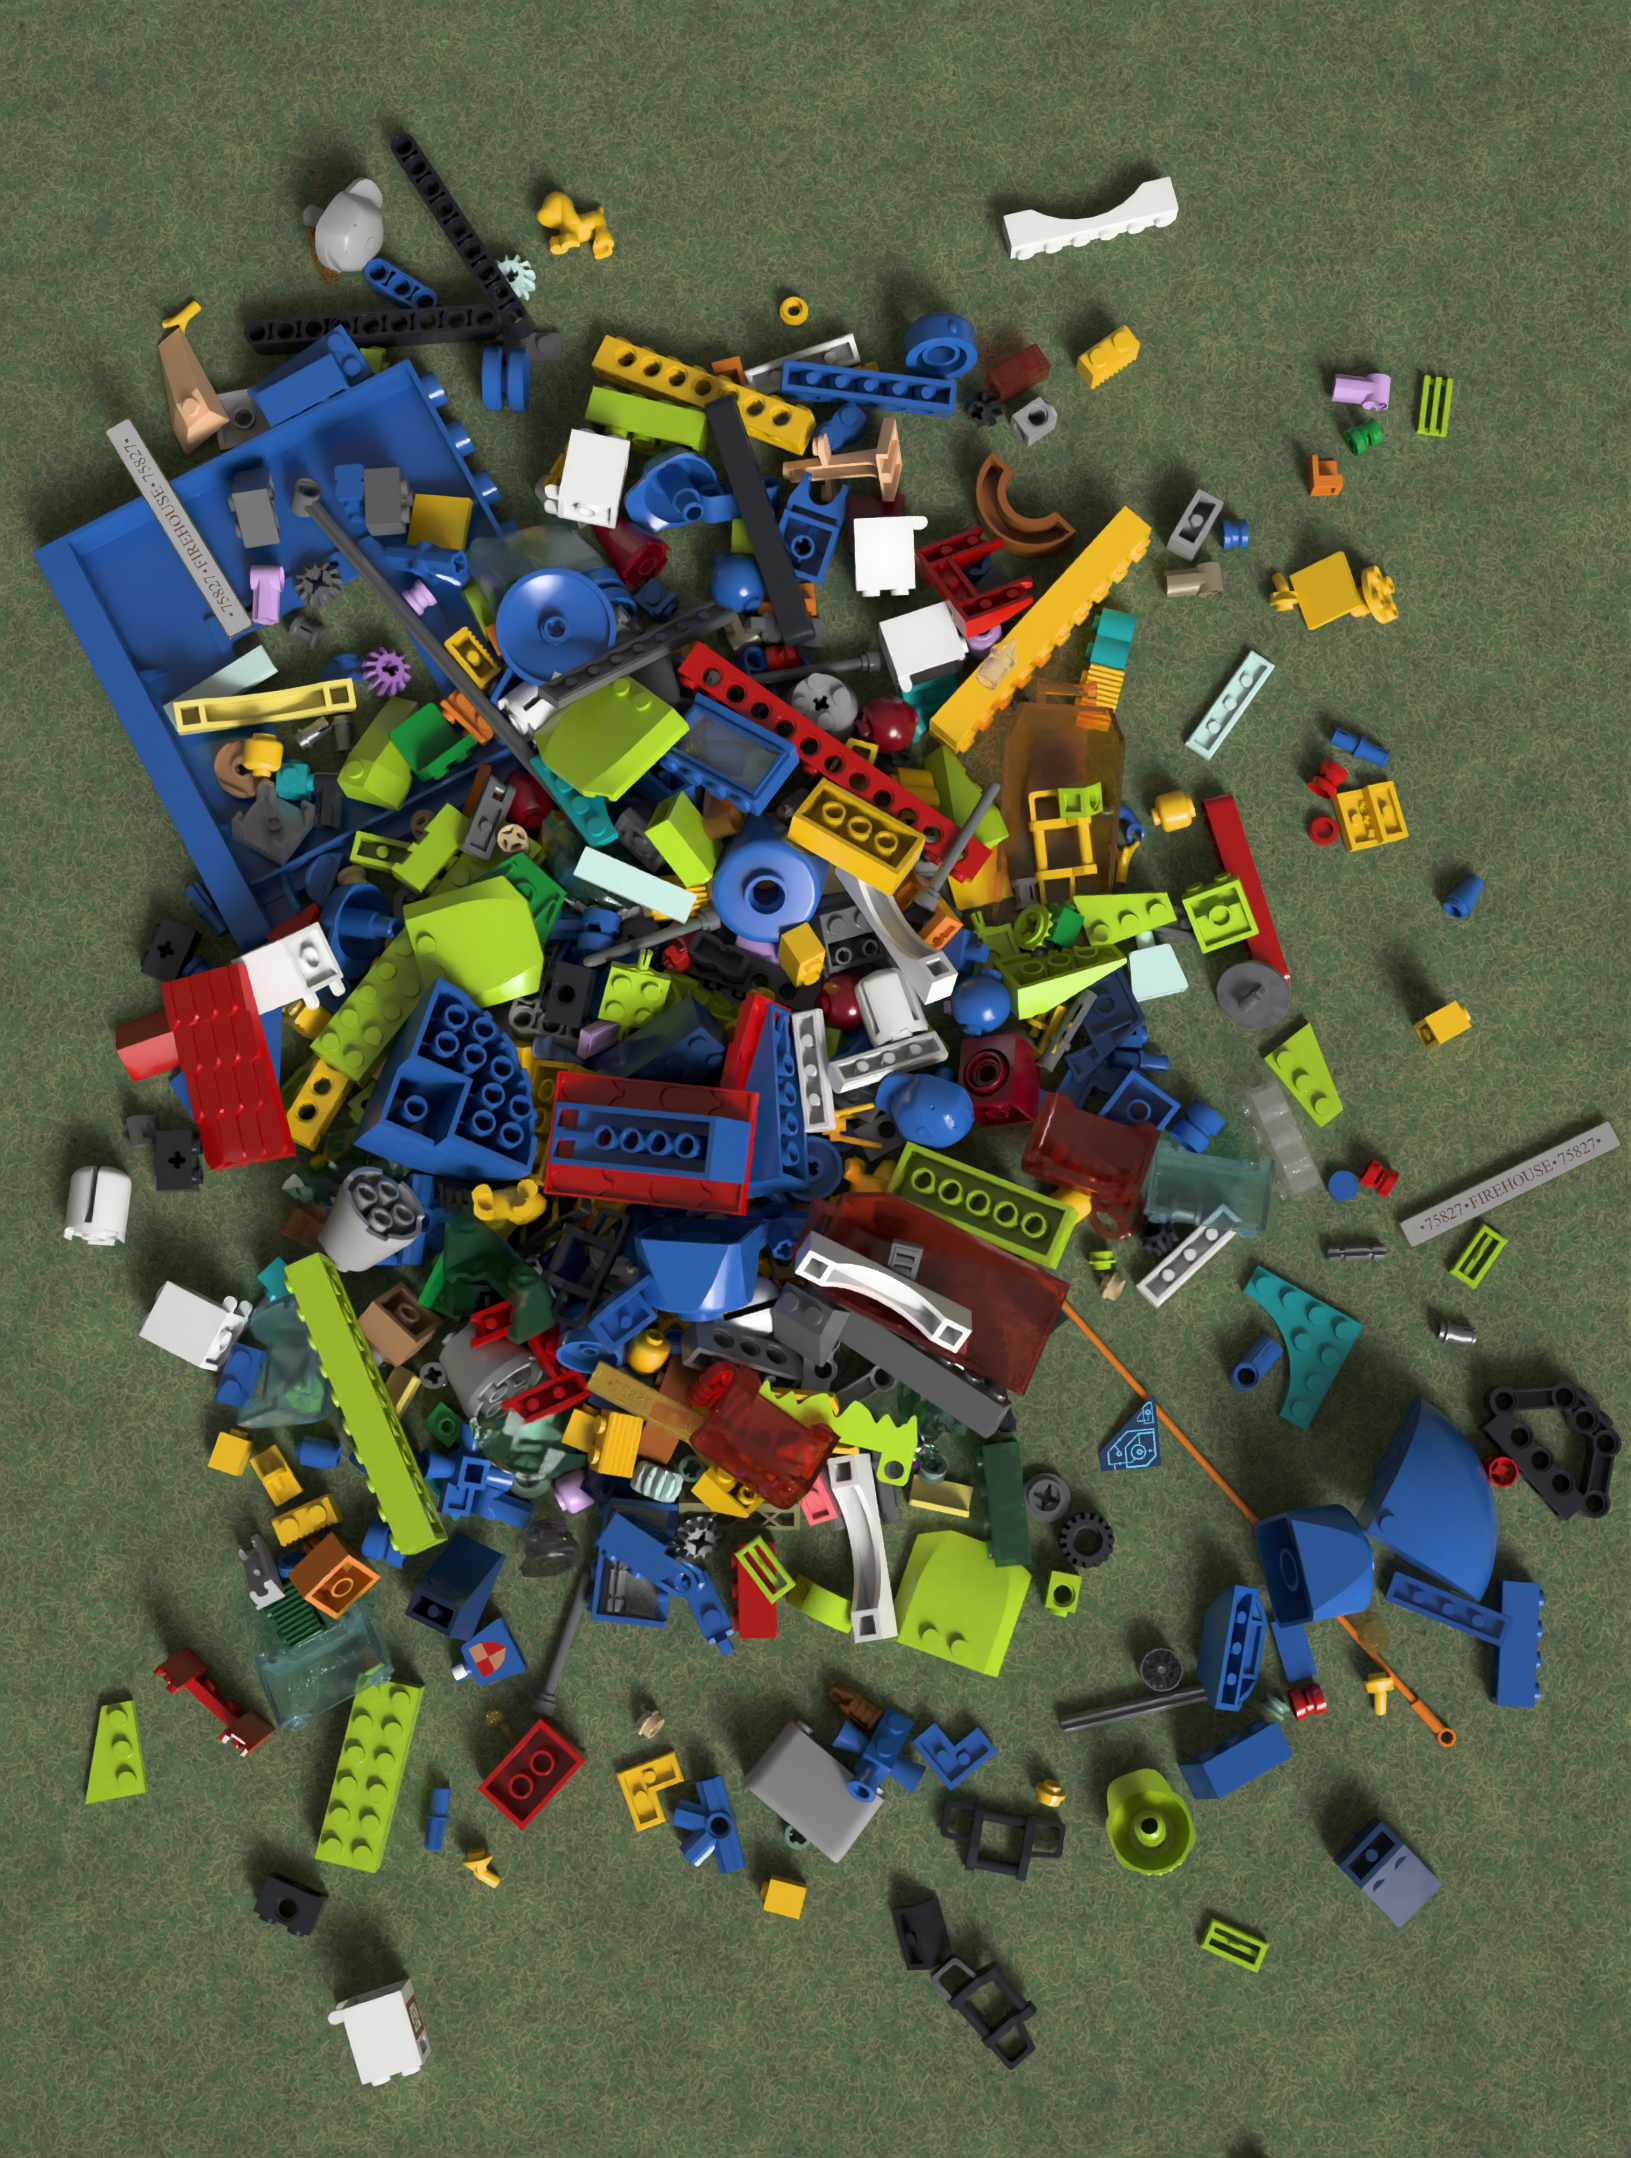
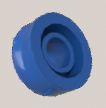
M950 312L930 313L914 321L907 329L904 337L905 363L908 371L916 377L952 380L969 372L977 361V347L974 342L975 332L972 325L963 317Z

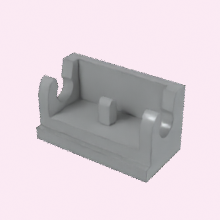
M256 1534L250 1537L253 1547H255L253 1550L246 1551L241 1545L238 1546L237 1550L240 1558L243 1560L250 1587V1597L254 1601L255 1608L259 1610L285 1597L273 1552L260 1535Z

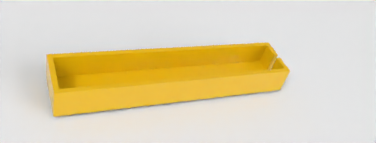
M1124 506L930 719L928 734L939 744L947 745L954 755L959 751L965 753L974 743L973 737L979 729L984 732L993 722V715L999 708L1003 711L1013 699L1012 694L1015 692V689L1019 687L1022 690L1033 677L1031 674L1035 667L1042 668L1052 656L1050 653L1054 646L1061 647L1068 640L1074 624L1080 626L1087 619L1093 603L1095 602L1099 605L1106 598L1112 582L1114 581L1118 584L1128 573L1127 568L1132 560L1137 563L1147 552L1146 547L1151 541L1149 535L1152 528L1127 506Z

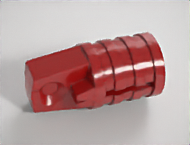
M672 944L664 950L662 963L665 970L682 975L689 970L690 959L684 947Z
M731 1362L711 1364L688 1387L686 1395L692 1405L705 1409L725 1389L726 1383L735 1372Z

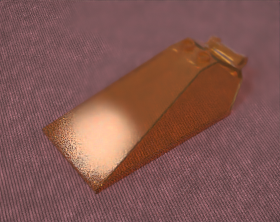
M1038 679L1036 702H1020L1007 730L1000 815L1009 836L997 844L991 927L1011 923L1014 930L1016 919L1021 913L1016 912L1014 908L1017 905L1014 888H1012L1013 897L1001 899L1007 873L1011 884V881L1017 879L1035 878L1034 873L1037 872L1032 832H1029L1028 826L1030 822L1028 795L1031 792L1058 789L1073 782H1101L1103 811L1092 815L1091 824H1089L1093 863L1097 864V873L1075 877V894H1113L1126 742L1113 708L1096 706L1097 682H1088L1087 685L1047 682V679ZM1046 694L1087 696L1086 705L1046 703ZM1055 796L1035 798L1036 821L1060 818L1058 800ZM1077 826L1044 830L1049 870L1082 866ZM1069 878L1044 881L1046 901L1048 903H1059V901L1066 902L1069 900ZM1037 881V884H1035V891L1037 902L1040 903L1039 887ZM1033 922V923H1034V925H1033V926H1034V930H1033L1032 933H1034V931H1035V925L1037 924V923H1035V922ZM1082 924L1074 945L1082 947L1091 946Z

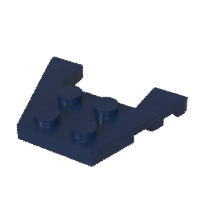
M1120 967L1086 987L1098 996L1082 1022L1092 1045L1064 1057L1076 1083L1082 1081L1146 1022V1018ZM1079 992L1070 997L1072 1003L1079 994ZM1081 1007L1077 1009V1014L1080 1012Z

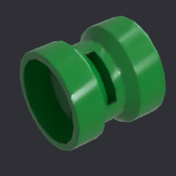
M1367 417L1357 427L1351 426L1343 431V438L1354 456H1358L1365 452L1368 446L1373 447L1382 443L1383 434L1375 419Z

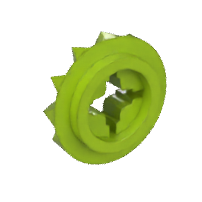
M1032 904L1019 914L1013 930L1014 941L1018 947L1034 951L1037 946H1043L1046 936H1050L1048 929L1053 926V923L1050 921L1052 913L1045 906ZM1033 922L1037 923V924L1035 925V931H1034V933H1032L1033 930H1034V926H1033L1034 923H1033Z

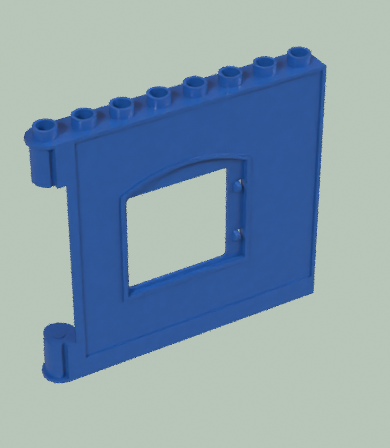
M406 359L167 482L244 611L253 608V591L250 585L251 566H283L284 590L280 592V618L306 604L300 599L295 588L296 575L301 572L303 565L312 564L314 560L323 563L328 562L332 566L338 562L339 566L335 568L341 575L342 585L361 576L310 516L300 517L289 509V501L296 481L300 478L315 480L321 487L318 501L400 596L403 591L411 590L418 579L434 596L437 603L433 606H427L419 619L447 650L444 645L445 641L463 627H468L505 674L506 670L503 669V665L491 642H487L478 629L472 612L462 598L458 588L442 581L436 583L435 586L425 584L421 576L408 571L393 570L387 566V560L384 556L387 546H392L394 543L407 544L410 523H406V534L371 536L365 523H353L347 519L335 497L336 481L334 467L337 465L361 463L365 469L399 467L403 476L408 477L409 487L414 490V495L425 494L470 498L473 501L464 552L468 564L471 565L469 579L485 575L493 584L501 602L507 591L520 579L515 569V565L518 562L516 556L528 550V546L513 518L501 524H498L489 506L502 499L486 469L472 475L464 462L463 457L475 450L459 419L445 426L436 409L448 403V400L432 370L418 377L410 360ZM270 467L276 490L275 507L282 531L281 540L277 544L245 548L243 538L238 539L235 529V521H238L236 511L231 512L228 494H231L230 483L234 482L235 472ZM144 495L33 552L243 955L269 943L265 936L271 933V930L294 915L302 913L305 907L300 898L307 895L304 886L305 872L311 862L320 855L330 852L343 853L338 874L341 870L354 866L351 864L350 856L357 831L407 842L415 838L410 828V819L417 810L429 809L437 815L448 802L459 812H462L480 762L492 766L490 774L497 777L498 781L502 784L511 771L517 768H525L508 747H499L494 737L485 747L479 743L469 749L472 754L459 764L454 760L447 765L450 771L438 780L431 777L421 782L411 769V788L400 811L348 797L343 798L341 829L332 831L313 826L286 864L282 866L232 838L231 820L238 811H241L244 817L256 802V798H237L227 793L219 784L214 769L217 754L228 743L232 744L240 741L239 739L252 738L253 733L277 736L276 740L281 742L273 724L266 723L179 736L178 731H176L163 708L167 703L236 661L238 658L233 651V643L265 625L255 623L252 620L251 611L247 613L251 621L250 626L232 636L227 634ZM322 575L318 580H309L314 585V592L319 586L328 587L323 582ZM408 631L441 695L446 700L457 687ZM252 687L240 696L256 694ZM489 694L486 695V697L490 700L492 696H490ZM502 714V715L504 716V718H505L509 723H511L509 717L506 716V715H504V714ZM447 720L459 738H463L462 732L465 729L458 722L452 725ZM528 741L527 744L536 755L540 754L538 747L534 749V742ZM283 745L282 763H286L290 757ZM239 764L238 769L241 771V776L251 772V770ZM275 772L274 779L272 781L275 784L277 772ZM312 791V799L308 802L315 805L316 809V797L314 791ZM285 800L301 809V801Z

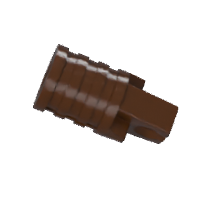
M840 1681L834 1684L826 1696L845 1717L847 1716L849 1720L855 1722L866 1733L883 1711L876 1704L870 1702L868 1698L862 1696L860 1692L855 1691Z

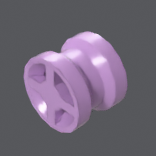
M419 579L414 583V587L411 590H405L401 593L403 599L418 617L424 613V609L427 606H433L437 603L434 596Z

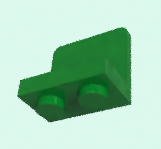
M433 703L426 704L388 734L390 741L421 782L431 777L435 780L440 779L450 771L447 765L454 760L457 764L465 760L472 754L469 749L476 744L470 733L460 739Z
M444 1249L442 1253L438 1252L435 1255L430 1267L433 1271L428 1281L424 1280L418 1289V1304L436 1310L458 1322H462L464 1316H453L454 1285H480L488 1269L457 1253Z

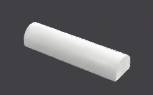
M849 333L744 370L747 385L756 388L763 395H768L780 389L781 369L784 360L837 367H848L861 362L853 334Z
M816 1008L791 1013L804 1131L815 1133L836 1129L832 1087L827 1075L829 1060L823 1010Z
M934 1030L830 1062L827 1068L828 1080L834 1092L840 1094L881 1081L887 1074L892 1072L906 1073L945 1061L948 1057V1052Z
M1222 1204L1136 1285L1137 1289L1154 1307L1158 1308L1240 1231L1244 1224Z

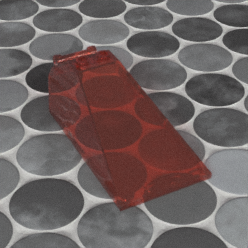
M889 1191L844 1192L839 1197L835 1206L820 1198H813L810 1205L812 1210L796 1245L793 1244L789 1251L790 1255L796 1257L797 1251L811 1230L815 1232L823 1213L829 1215L830 1219L822 1236L886 1267L894 1239L924 1245L915 1283L971 1310L972 1332L957 1353H954L930 1341L905 1317L876 1299L845 1288L820 1286L810 1281L836 1304L1024 1396L1069 1291L1070 1284ZM897 1253L900 1256L914 1258L913 1256Z

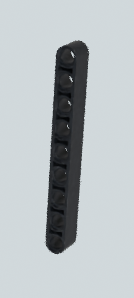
M407 133L397 135L391 142L392 153L495 311L515 338L525 339L533 333L535 326L532 317L415 139ZM521 318L519 322L514 323L517 319Z
M489 304L256 319L247 323L244 328V337L256 353L260 355L301 353L340 324L345 329L350 328L348 334L358 349H367L371 346L382 348L492 340L500 335L502 324L492 306ZM485 319H492L490 324L481 325ZM464 321L460 327H453L455 322ZM428 323H435L431 329H424ZM400 325H407L404 330L396 331ZM378 326L377 331L368 333L369 329ZM322 330L320 335L312 337L315 331ZM293 332L290 338L284 339L287 333ZM265 334L262 340L256 341L259 335Z
M730 393L705 403L706 413L785 643L790 648L816 638L815 629L736 399Z

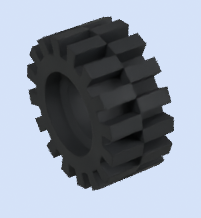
M1081 1512L1069 1517L1061 1526L1062 1529L1058 1536L1059 1548L1069 1562L1078 1567L1090 1568L1098 1567L1102 1562H1106L1109 1559L1108 1556L1113 1552L1115 1538L1113 1537L1112 1528L1105 1519L1093 1513ZM1083 1528L1092 1529L1098 1537L1097 1546L1090 1552H1082L1075 1545V1536Z

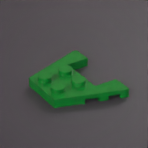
M524 852L514 855L490 869L487 873L463 885V887L505 875L512 885L528 899L543 950L568 893Z

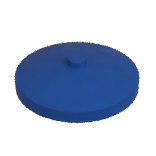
M545 568L522 577L507 591L497 612L495 633L498 648L509 668L524 681L534 686H540L550 681L554 672L562 675L613 650L616 638V621L608 598L592 580L569 569Z

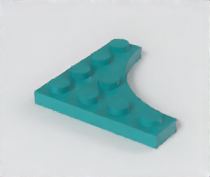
M540 754L529 760L535 773L589 848L598 851L619 838L608 816L604 796L596 795L595 798L585 797L548 769L542 761Z
M1256 1266L1243 1293L1257 1302L1276 1323L1282 1335L1287 1357L1289 1358L1288 1387L1278 1416L1306 1430L1364 1325L1260 1266Z

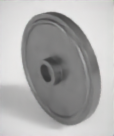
M1245 960L1231 965L1222 974L1217 985V999L1223 1012L1235 1023L1251 1029H1264L1277 1024L1286 1015L1291 1003L1290 988L1284 976L1273 966L1261 961Z

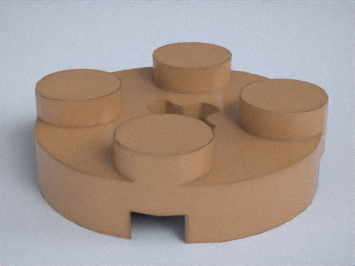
M239 739L240 741L232 744L228 743L219 751L215 759L214 769L217 780L221 787L230 795L243 799H255L256 788L263 778L252 776V770L249 774L246 773L244 776H241V771L238 769L239 764L243 765L244 743L247 739ZM271 772L270 778L266 779L273 781L275 772Z

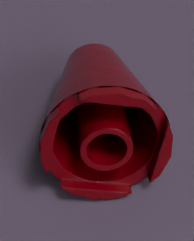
M618 514L615 529L593 525L595 536L621 580L628 588H640L637 585L644 579L646 583L651 578L654 579L667 564L668 558L665 554L666 550L670 552L668 545L660 538Z

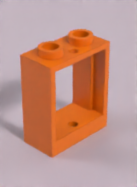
M913 871L904 878L892 894L901 913L913 902L912 899L918 889L922 890L924 885L928 886L930 883L929 880ZM939 895V903L934 910L935 915L920 930L918 935L932 947L941 950L963 924Z

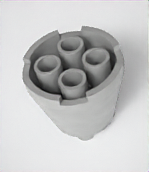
M814 673L796 683L784 695L782 701L845 745L849 738L854 739L853 731L855 726L853 721L860 720L859 716L863 704L857 693L845 682L830 675ZM787 723L778 725L781 737H788L793 733L791 725ZM808 740L801 744L800 749L804 754L812 755L817 751L818 747L815 742ZM830 758L827 762L834 761L835 758Z
M357 1168L341 1184L322 1232L318 1236V1240L333 1260L335 1268L339 1271H365L410 1245L420 1235L422 1219L425 1217L424 1210L418 1197L403 1181L398 1184L391 1178L383 1175L382 1169Z
M470 1321L459 1333L454 1331L444 1338L442 1344L445 1347L439 1356V1361L466 1416L469 1419L476 1417L477 1423L483 1420L487 1425L511 1411V1408L505 1411L500 1406V1403L526 1391L529 1384L532 1386L536 1385L543 1374V1370L534 1353L509 1336L471 1349L470 1339L475 1338V1322Z

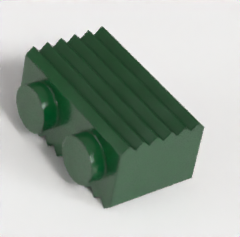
M290 1580L282 1585L285 1597L263 1607V1610L270 1620L275 1619L280 1628L277 1631V1635L281 1643L285 1647L289 1645L290 1649L293 1650L325 1632L328 1628L316 1606L303 1599Z

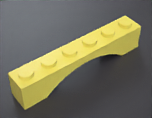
M352 678L266 693L174 702L173 706L178 734L181 736L352 712L356 710V701Z

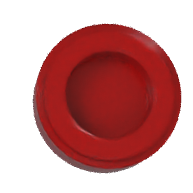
M1329 816L1315 818L1308 828L1310 840L1318 846L1330 845L1339 834L1338 824Z

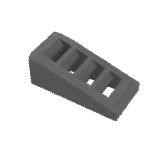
M894 1239L886 1268L915 1282L924 1245ZM897 1253L913 1256L914 1258L900 1256Z

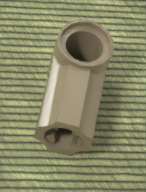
M1205 562L1190 569L1164 571L1166 598L1198 595L1200 598H1206V595L1209 594L1212 597L1223 594L1221 569L1218 562Z
M735 613V621L723 626L726 640L729 646H732L733 654L736 658L742 655L749 647H760L763 645L759 634L745 633V620L747 621L744 613Z

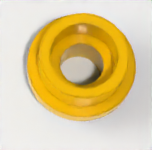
M789 297L782 302L780 317L784 323L790 326H797L807 319L808 307L804 300L798 297ZM795 308L799 311V314L791 316L788 312L790 309Z
M1046 1779L1044 1782L1036 1784V1799L1041 1803L1056 1807L1059 1806L1060 1801L1065 1799L1066 1792L1062 1789L1060 1783Z

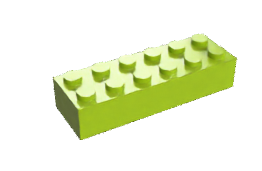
M907 1141L883 1196L894 1205L1054 1270L1057 1268L1079 1216V1213L1072 1206Z
M368 1671L360 1674L315 1859L375 1873L380 1868L425 1685Z

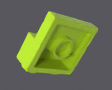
M1230 872L1219 874L1214 877V883L1203 886L1202 882L1192 884L1185 889L1187 893L1182 894V902L1203 954L1259 934L1258 926L1238 874L1233 876Z

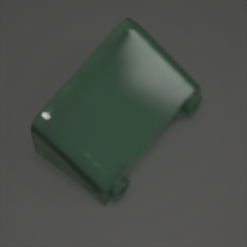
M464 1213L446 1221L442 1275L451 1284L456 1282L457 1277L469 1279L471 1285L486 1281L516 1309L511 1312L510 1322L512 1325L508 1327L507 1337L516 1346L554 1327L558 1323L551 1316L556 1300L537 1270L483 1220H480L471 1213Z

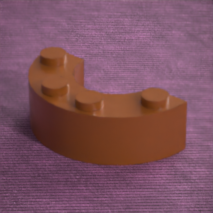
M992 452L980 469L974 500L976 518L986 537L992 540L994 537L999 536L1003 539V546L999 549L1017 557L1032 559L1054 555L1072 544L1076 530L1056 511L1044 518L1031 519L1021 516L1012 509L1007 501L1006 490L1012 482L1014 471Z
M668 1354L663 1372H658L653 1388L657 1389L658 1393L691 1410L693 1405L688 1400L686 1391L703 1371L683 1365L682 1354ZM655 1400L649 1416L683 1430L690 1413ZM646 1418L643 1423L636 1457L665 1467L676 1448L680 1435Z

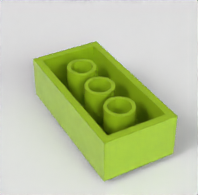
M593 386L584 418L587 429L604 435H619L625 440L630 441L629 451L656 456L669 448L680 446L703 456L709 435L707 414L703 413L699 408L692 406L686 408L678 407L672 402L662 399L653 401L646 399L645 396L639 393L624 394L610 386H602V388Z

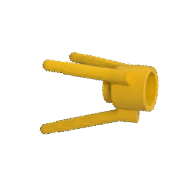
M873 1103L834 1110L836 1129L822 1132V1136L830 1135V1142L842 1141L870 1148H883L881 1143L840 1134V1132L846 1131V1120L858 1118L851 1113L874 1108ZM880 1110L877 1115H883L884 1112Z

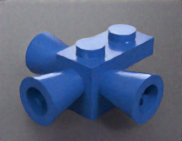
M461 1422L460 1452L450 1451L447 1457L426 1448L420 1455L418 1466L424 1479L444 1478L437 1508L438 1512L469 1517L475 1489L485 1491L486 1485L506 1492L512 1485L514 1474L505 1473L488 1459L479 1456L482 1448L477 1447L476 1441L472 1437L470 1423ZM478 1425V1435L484 1445L490 1427ZM499 1462L504 1469L514 1472L512 1462Z
M887 1707L870 1739L847 1719L844 1721L831 1746L859 1756L853 1768L857 1773L847 1784V1790L851 1796L862 1802H873L878 1785L881 1784L888 1773L911 1794L913 1793L925 1772L926 1766L898 1757L914 1724L912 1720Z

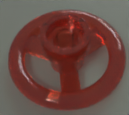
M1110 1181L1099 1186L1091 1195V1211L1088 1214L1089 1221L1093 1228L1103 1237L1112 1240H1124L1134 1236L1143 1227L1147 1217V1205L1142 1193L1135 1186L1123 1181ZM1111 1190L1126 1191L1123 1197L1113 1198L1108 1204L1098 1202L1105 1193ZM1134 1198L1138 1205V1216L1134 1224L1129 1227L1126 1219L1131 1214L1130 1202ZM1114 1205H1120L1123 1208L1122 1215L1114 1214ZM1097 1212L1107 1213L1112 1220L1117 1221L1120 1231H1112L1104 1227L1098 1219Z

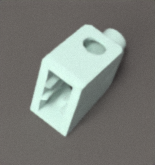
M1152 931L1135 935L1138 950L1128 953L1126 958L1128 984L1137 1002L1185 991L1188 988V983L1171 945L1167 943L1156 946Z

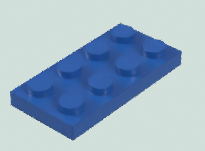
M340 324L247 390V392L264 415L254 396L261 392L260 388L269 382L275 381L277 383L286 378L285 375L292 369L298 367L303 369L312 364L311 360L314 357L324 353L327 355L331 353L338 359L352 387L376 374L345 328Z

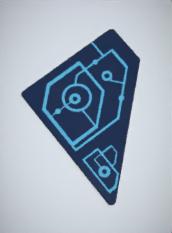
M1154 1396L1139 1409L1100 1451L1101 1471L1161 1466Z

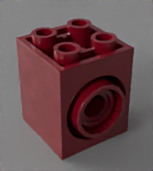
M1004 1031L1000 1035H981L979 1037L974 1036L972 1039L962 1040L958 1085L963 1087L973 1103L974 1121L983 1128L1032 1123L1038 1120L1041 1068L1036 1065V1062L1041 1057V1054L1016 1032Z

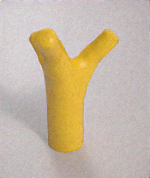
M193 300L177 315L163 320L162 326L167 328L179 325V328L182 329L185 335L187 322L201 310V307Z
M1135 841L1129 847L1125 846L1123 852L1115 844L1110 846L1115 854L1117 863L1116 883L1126 884L1129 862L1134 850L1140 845L1138 841Z

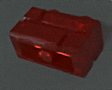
M1034 343L1027 347L1024 352L1021 351L986 372L985 385L989 391H993V396L1002 400V406L1049 377L1051 366L1038 345Z

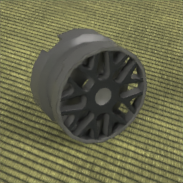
M1161 1646L1152 1647L1144 1652L1139 1659V1676L1153 1690L1160 1692L1169 1691L1176 1687L1182 1679V1662L1168 1648Z

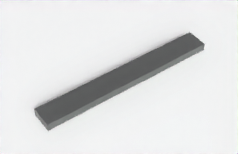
M713 599L538 686V696L558 710L735 621V611L717 603Z

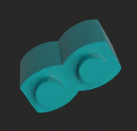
M1104 607L1102 615H1095L1091 632H1096L1097 635L1095 643H1088L1085 659L1090 660L1089 667L1092 662L1124 670L1137 615Z

